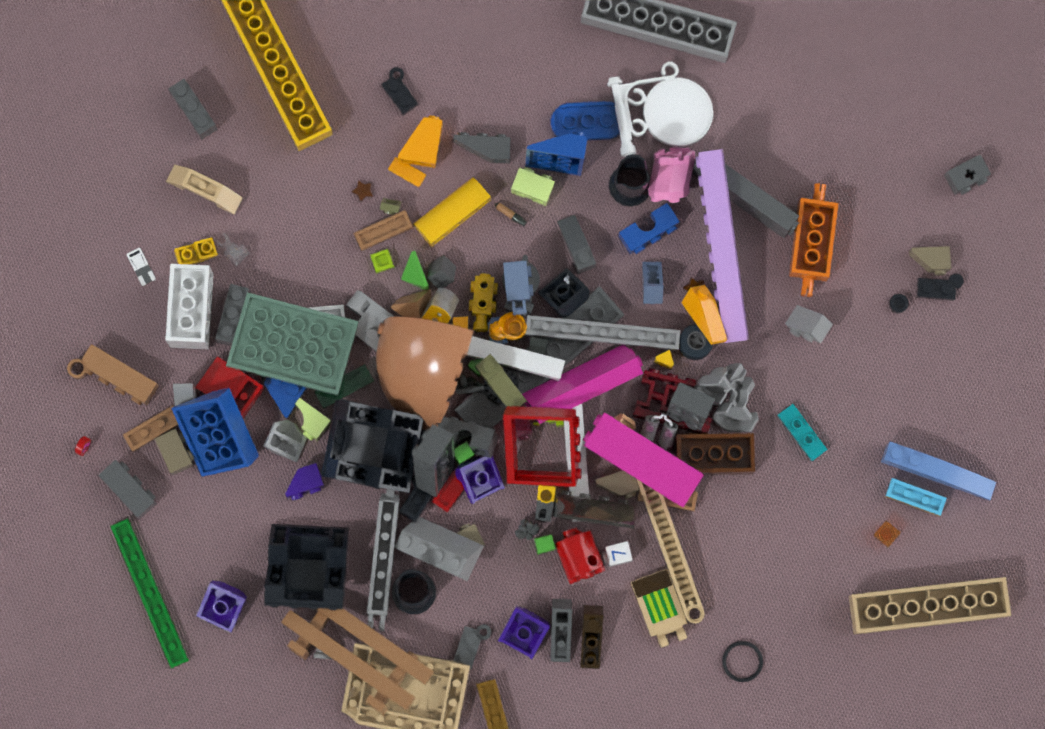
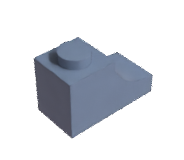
M642 262L643 304H662V263Z

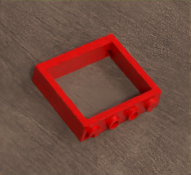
M507 406L503 414L507 484L576 487L578 479L582 477V469L578 466V463L581 462V451H578L580 434H577L580 418L576 416V409ZM515 419L569 421L571 472L518 470Z

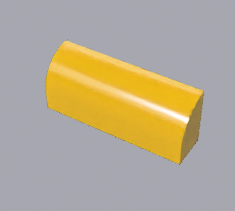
M472 177L414 222L413 225L428 244L433 247L489 203L491 196Z

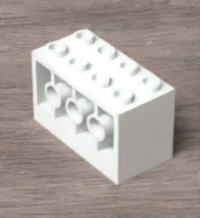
M170 264L166 342L170 348L209 349L214 274L208 265Z

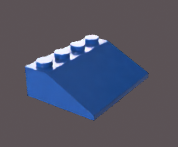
M573 132V134L568 133L528 145L525 167L581 176L588 136H584L581 132Z
M230 388L210 392L171 408L202 477L249 467L259 457Z

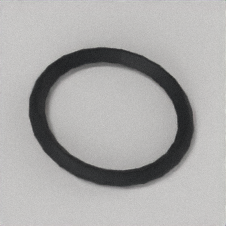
M738 641L727 647L723 654L722 665L725 673L731 679L737 682H749L755 679L761 672L763 657L760 650L754 644L747 641ZM738 645L751 647L759 657L757 671L748 678H738L731 674L727 668V655L732 648Z

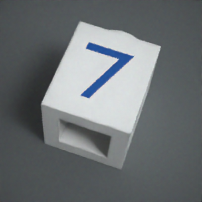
M628 541L607 546L604 548L605 552H602L604 563H608L609 567L632 562Z

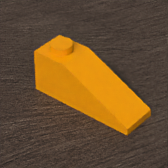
M706 285L690 287L681 302L711 345L726 342L727 337L715 298Z

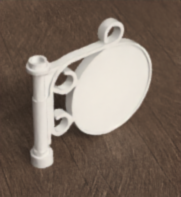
M667 62L663 65L661 69L663 77L638 80L627 84H622V80L619 77L608 79L607 85L612 87L615 101V111L622 147L620 148L622 157L636 154L635 145L631 142V134L635 137H640L647 129L658 141L673 147L692 145L699 141L709 130L713 119V107L708 94L700 85L691 80L675 78L679 72V68L675 63ZM668 66L673 67L675 70L674 75L665 76V68ZM660 82L652 88L647 97L641 89L635 88L633 92L641 95V101L635 102L627 97L630 89L636 85ZM628 103L633 106H640L644 103V121L641 119L631 121ZM632 124H641L643 131L635 132Z

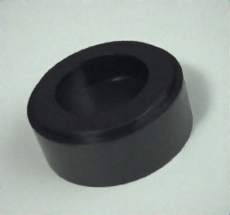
M895 294L889 300V308L894 313H903L908 308V299L903 294Z

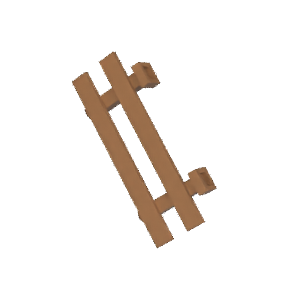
M318 608L316 609L318 610L317 614L310 623L291 610L287 613L281 623L300 636L296 642L291 640L287 647L306 661L310 655L307 650L313 645L378 691L374 697L369 695L365 701L383 716L388 710L386 703L389 699L406 711L416 699V697L400 687L407 674H410L424 685L434 674V671L417 660L418 656L413 652L408 651L406 653L345 609L333 611ZM331 619L397 665L387 678L321 632L328 621Z

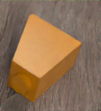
M431 115L428 118L423 117L398 154V162L436 168L443 120Z

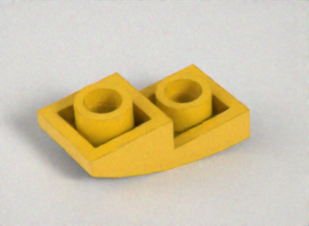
M212 237L174 249L178 264L193 265L218 256Z

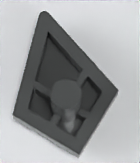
M460 375L455 390L457 394L462 395L481 392L485 389L484 385L476 379Z

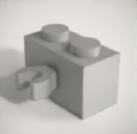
M798 305L785 323L790 328L789 332L798 338L802 336L811 343L813 341L821 343L833 325L823 314Z

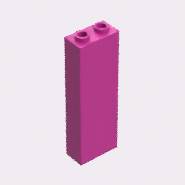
M621 345L561 374L559 381L551 379L522 393V395L527 400L525 403L527 407L572 409L643 374L641 369L643 364L638 355L635 356L632 349ZM537 420V421H538L539 424H541V423H543V422H545V421H547V420Z
M605 412L602 415L598 414L593 422L595 425L593 431L590 432L588 430L583 438L585 442L583 446L683 508L704 474Z

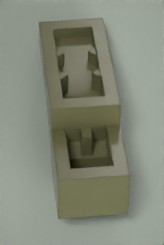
M491 354L475 365L477 371L506 407L522 406L527 402Z

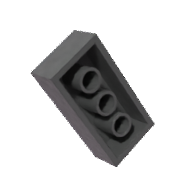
M433 424L430 429H426L422 436L423 441L420 446L416 445L412 455L414 458L416 487L437 497L455 468L454 434Z

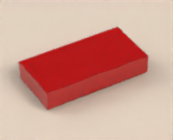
M455 470L447 479L438 496L432 500V503L447 513L464 490L462 482L456 478Z

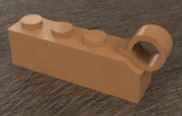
M92 344L82 360L73 359L67 366V371L72 378L82 379L87 374L90 376L95 374L99 377L98 381L106 386L109 383L116 387L114 389L116 392L123 396L127 393L132 396L131 400L138 405L142 403L147 405L159 387L156 382ZM77 363L82 364L84 367L83 372L79 375H74L72 367Z

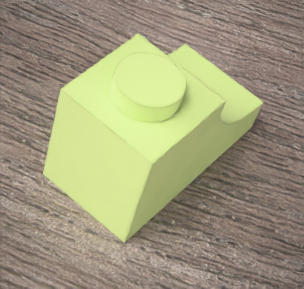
M299 398L295 405L304 417V424L301 427L304 431L303 435L311 441L313 439L318 441L331 424V420Z

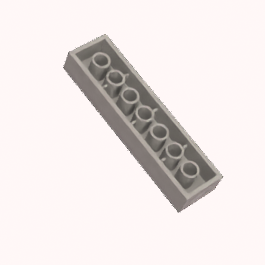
M586 0L580 22L723 63L726 62L737 22L660 0Z

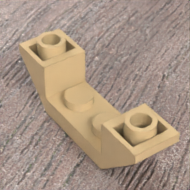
M174 165L166 180L171 185L182 190L185 188L216 203L217 207L235 215L243 197L225 185L190 168Z

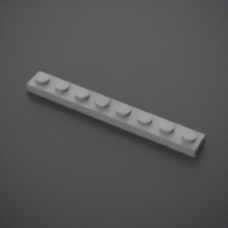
M527 315L525 335L670 350L679 349L680 330Z

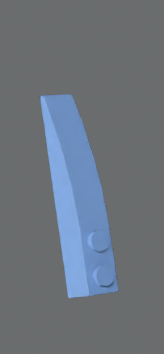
M889 442L886 445L881 463L989 501L996 485L995 481L893 442Z

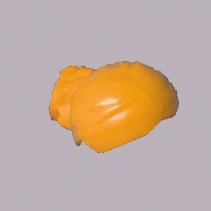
M509 312L501 316L498 321L489 325V336L493 340L498 341L505 338L517 340L526 334L527 325L521 315H513V312Z

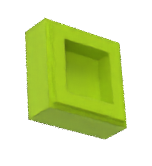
M388 249L370 255L376 274L394 268Z

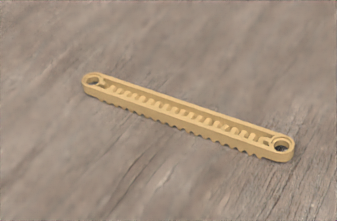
M636 479L684 615L690 623H699L704 618V609L664 497ZM692 608L699 609V618L691 619L689 611Z

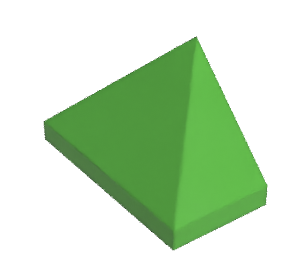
M412 251L401 280L427 290L429 285L415 251Z

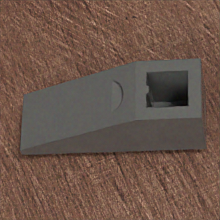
M465 132L453 135V143L490 163L509 164L511 137H507L505 134H496L494 137L488 136L485 133L470 136L469 133Z

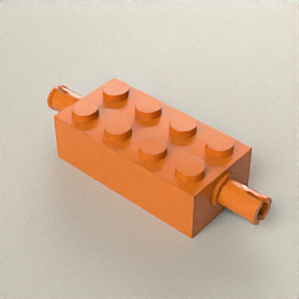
M820 183L814 184L813 199L800 198L797 208V215H799L797 222L799 224L794 231L789 276L803 279L800 295L804 297L806 292L807 297H813L815 280L827 281L830 276L839 203L824 201L826 185L822 184L820 187Z

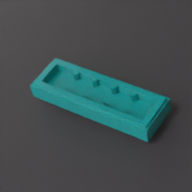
M794 404L777 415L811 462L828 450Z

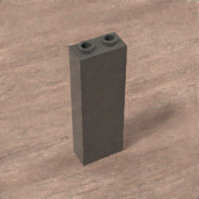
M695 163L692 174L698 178L701 175V169L697 168ZM725 164L730 201L782 238H785L787 234L791 236L799 224L797 222L799 215Z

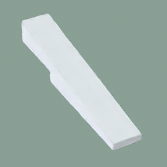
M474 336L471 338L466 355L483 360L491 354L501 366L518 371H526L557 381L561 378L565 360Z
M582 404L572 408L576 409V416L580 418L577 434H580L578 451H581V462L578 463V466L582 469V477L578 479L576 487H569L572 522L591 521L586 447L583 446L585 443L583 441L585 436ZM564 421L567 471L571 472L569 421Z

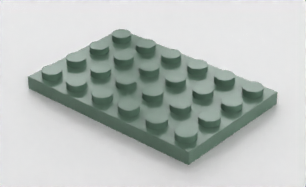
M247 292L226 366L338 396L359 321Z

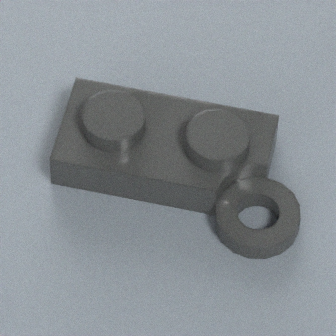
M480 625L477 629L465 626L453 661L470 665L471 669L481 640H487L491 636L490 627ZM481 629L487 630L486 636L480 635Z

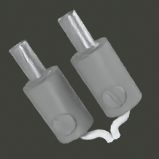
M663 413L661 416H646L640 435L651 442L654 441L659 419L664 416L666 422L663 425L658 443L662 449L667 451V448L673 445L678 425L668 419L667 415Z

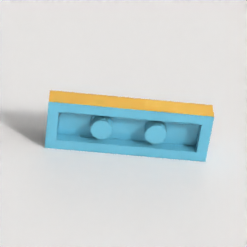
M891 478L885 495L887 498L939 517L947 499Z

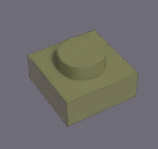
M383 198L380 210H384V213L392 215L399 213L402 201Z

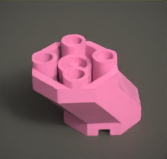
M673 147L670 148L669 152L661 149L654 153V164L648 187V193L652 202L669 200L670 203L680 202V198L688 196L695 162V151H691L690 148Z

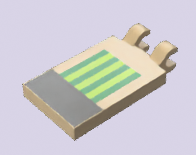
M665 569L630 582L650 637L657 636L661 648L669 645L665 635L671 632H676L679 641L687 639L683 625L687 624V620L668 570Z

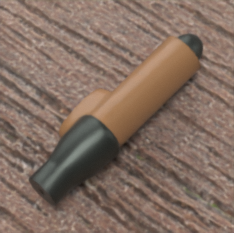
M495 203L496 209L512 219V221L523 227L527 224V221L519 214L501 203Z

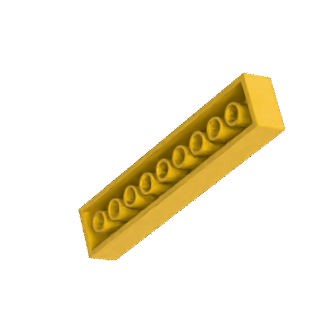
M221 0L298 151L332 136V129L265 0Z

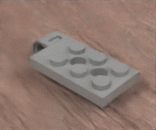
M357 290L346 304L351 311L361 317L358 320L359 325L355 336L377 352L380 336L377 334L380 322L384 323L385 319L394 316L367 295Z

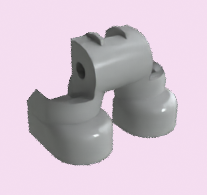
M741 363L713 369L710 375L702 376L694 389L715 398L713 405L719 406L713 414V420L717 426L728 432H751L759 420L757 412H749L746 407L749 394L755 387V384L751 377H745L747 370ZM727 393H729V401L722 403L725 397L727 396Z

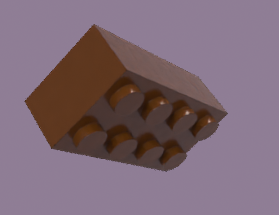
M754 433L677 434L675 437L676 457L704 475L755 473Z

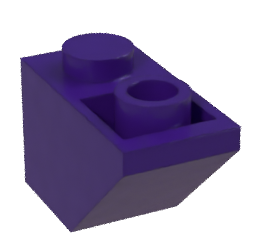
M314 463L299 468L296 471L285 493L287 499L291 498L294 501L302 498V494L308 492L315 494L321 491L324 484L317 464Z

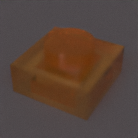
M884 521L873 536L888 548L901 532L888 521Z

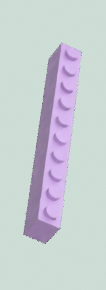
M723 149L698 152L699 156L696 157L697 168L701 169V175L698 176L699 186L703 187L704 194L701 195L702 206H706L707 212L704 214V223L709 227V233H706L707 243L711 244L712 249L709 252L710 263H714V271H711L712 280L717 285V289L714 290L715 300L719 301L720 308L718 310L727 337L724 343L748 340L749 336Z

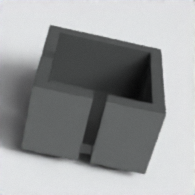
M680 382L669 404L666 415L676 422L684 421L693 430L698 429L701 431L715 398Z

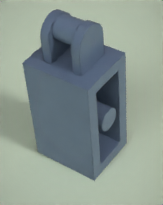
M526 261L503 263L507 304L512 303L513 315L527 314L526 302H530V296H533V285L528 283V277H532L531 266H527ZM522 302L523 307H515V303Z

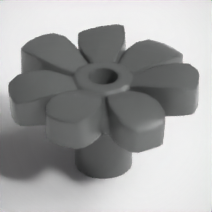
M523 519L520 521L521 525L518 526L519 530L515 531V535L518 539L526 537V540H530L532 535H536L539 532L538 524H533L532 521Z

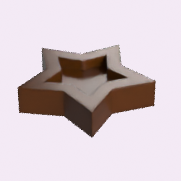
M358 180V186L352 193L359 196L360 202L366 197H373L370 191L372 183L363 184Z
M691 277L689 283L683 286V289L689 291L690 287L703 285L704 280L696 281Z

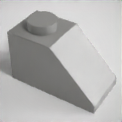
M173 384L175 406L197 398V389L193 384Z

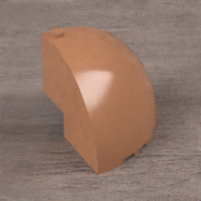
M389 317L385 319L384 323L380 322L377 334H380L377 346L376 364L381 387L396 411L420 415L423 418L421 429L426 431L433 424L436 425V423L442 422V418L449 407L450 402L447 400L451 398L456 389L458 381H455V379L459 378L463 368V363L460 361L464 359L465 354L467 355L473 330L419 318Z

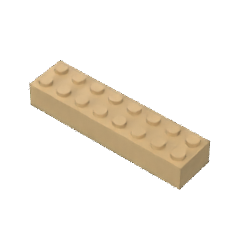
M1006 577L853 594L849 596L854 635L1011 616Z

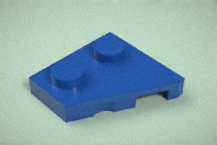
M266 378L264 382L280 411L288 419L296 406L295 403L302 397L307 388L271 378Z

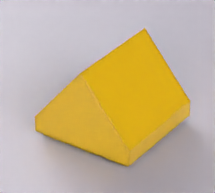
M670 350L656 356L654 360L656 364L667 369H672L674 365Z

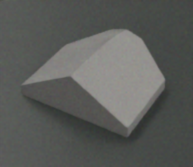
M282 420L273 423L263 446L274 454L297 462L307 438L296 424L289 420Z

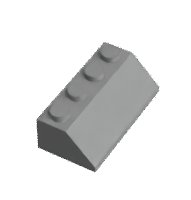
M420 517L416 523L412 521L402 530L394 548L468 581L484 546Z

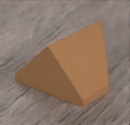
M431 288L401 297L391 308L403 317L421 319L431 299Z

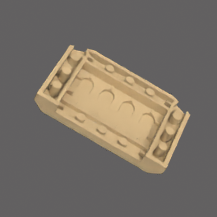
M354 644L353 654L387 678L397 666L367 644ZM415 654L418 656L417 660L434 671V674L426 685L410 674H407L400 687L416 697V699L407 711L389 699L386 703L388 710L384 716L370 707L365 701L369 695L374 697L378 691L349 671L342 712L349 715L360 725L381 729H458L470 665Z

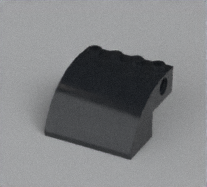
M335 400L321 476L409 493L414 470L412 453L416 445L419 444L423 418L420 415Z
M272 524L268 542V567L264 585V606L273 608L284 606L293 609L304 607L313 610L324 608L333 611L343 609L349 528Z

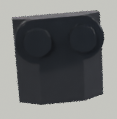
M567 268L543 289L538 291V294L560 317L571 315L588 300L590 293L588 287Z

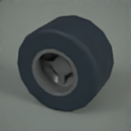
M697 324L686 327L680 334L679 350L686 358L701 360L712 350L713 345L710 344Z

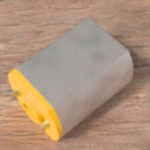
M438 288L430 299L421 319L448 324L459 302L458 297L446 288Z

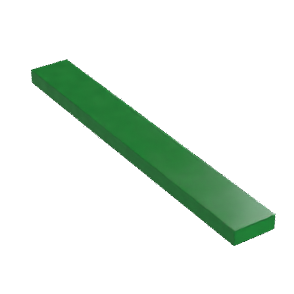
M129 519L110 526L170 668L172 669L188 662V656Z

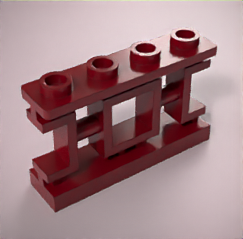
M651 368L648 371L644 370L641 383L650 385L646 402L636 401L633 417L645 420L648 415L661 416L662 413L641 408L649 409L651 399L662 401L660 412L667 413L668 408L665 405L669 390L675 392L680 382L694 388L697 380L692 378L679 379L678 375L667 373V375L659 374V370ZM648 378L671 383L674 386L667 384L664 394L654 392L656 381L649 380ZM663 416V418L659 419V424L664 425L666 420ZM672 419L670 420L675 422L679 429L699 434H708L712 419H706L701 431L689 428L684 421L676 422Z

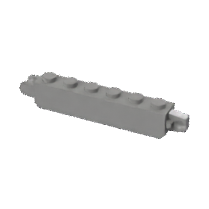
M387 489L386 494L382 493L379 499L367 610L369 615L368 626L370 628H373V616H381L379 622L380 631H384L385 618L388 615L400 502L399 495H394L395 490Z

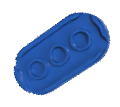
M614 102L565 103L560 105L551 116V129L557 137L568 133L581 132L584 136H588L587 141L610 140L620 135Z

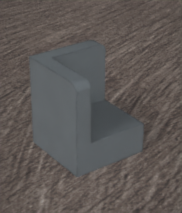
M443 255L429 264L427 279L437 288H444L454 282L456 266Z

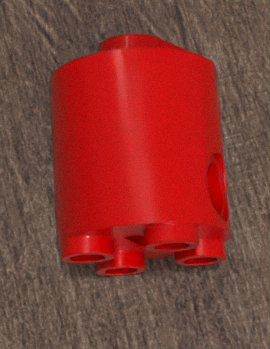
M573 528L563 532V539L555 543L569 584L576 583L581 579L591 578L596 574L606 571L591 531L583 532Z

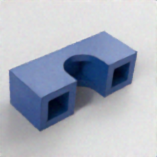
M668 203L651 212L650 217L655 225L651 231H642L636 223H633L619 232L618 237L630 255L634 252L639 254L646 249L645 246L650 242L653 245L662 239L660 236L665 233L669 235L678 229L677 226L680 221Z

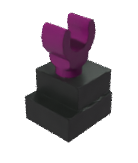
M531 336L529 351L545 355L548 338Z

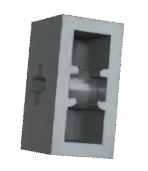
M978 155L947 171L944 177L955 195L958 193L963 195L971 191V187L975 184L981 186L988 182L987 178L991 175V172L981 155ZM971 174L972 178H966L965 175Z

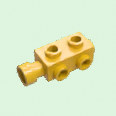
M481 273L480 276H475V281H471L470 292L474 293L473 300H469V311H472V316H476V320L473 322V331L488 332L487 317L491 318L492 313L496 312V302L493 301V294H497L498 283H494V277H491L490 274ZM486 283L488 286L487 288H481L480 285ZM481 301L485 302L486 306L480 307L479 303Z

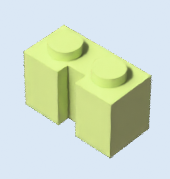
M519 168L511 188V193L532 199V201L546 206L555 181L548 175L542 174L540 176L535 174V171L530 168Z

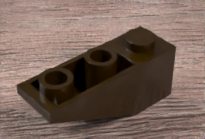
M584 605L580 668L600 669L603 606Z

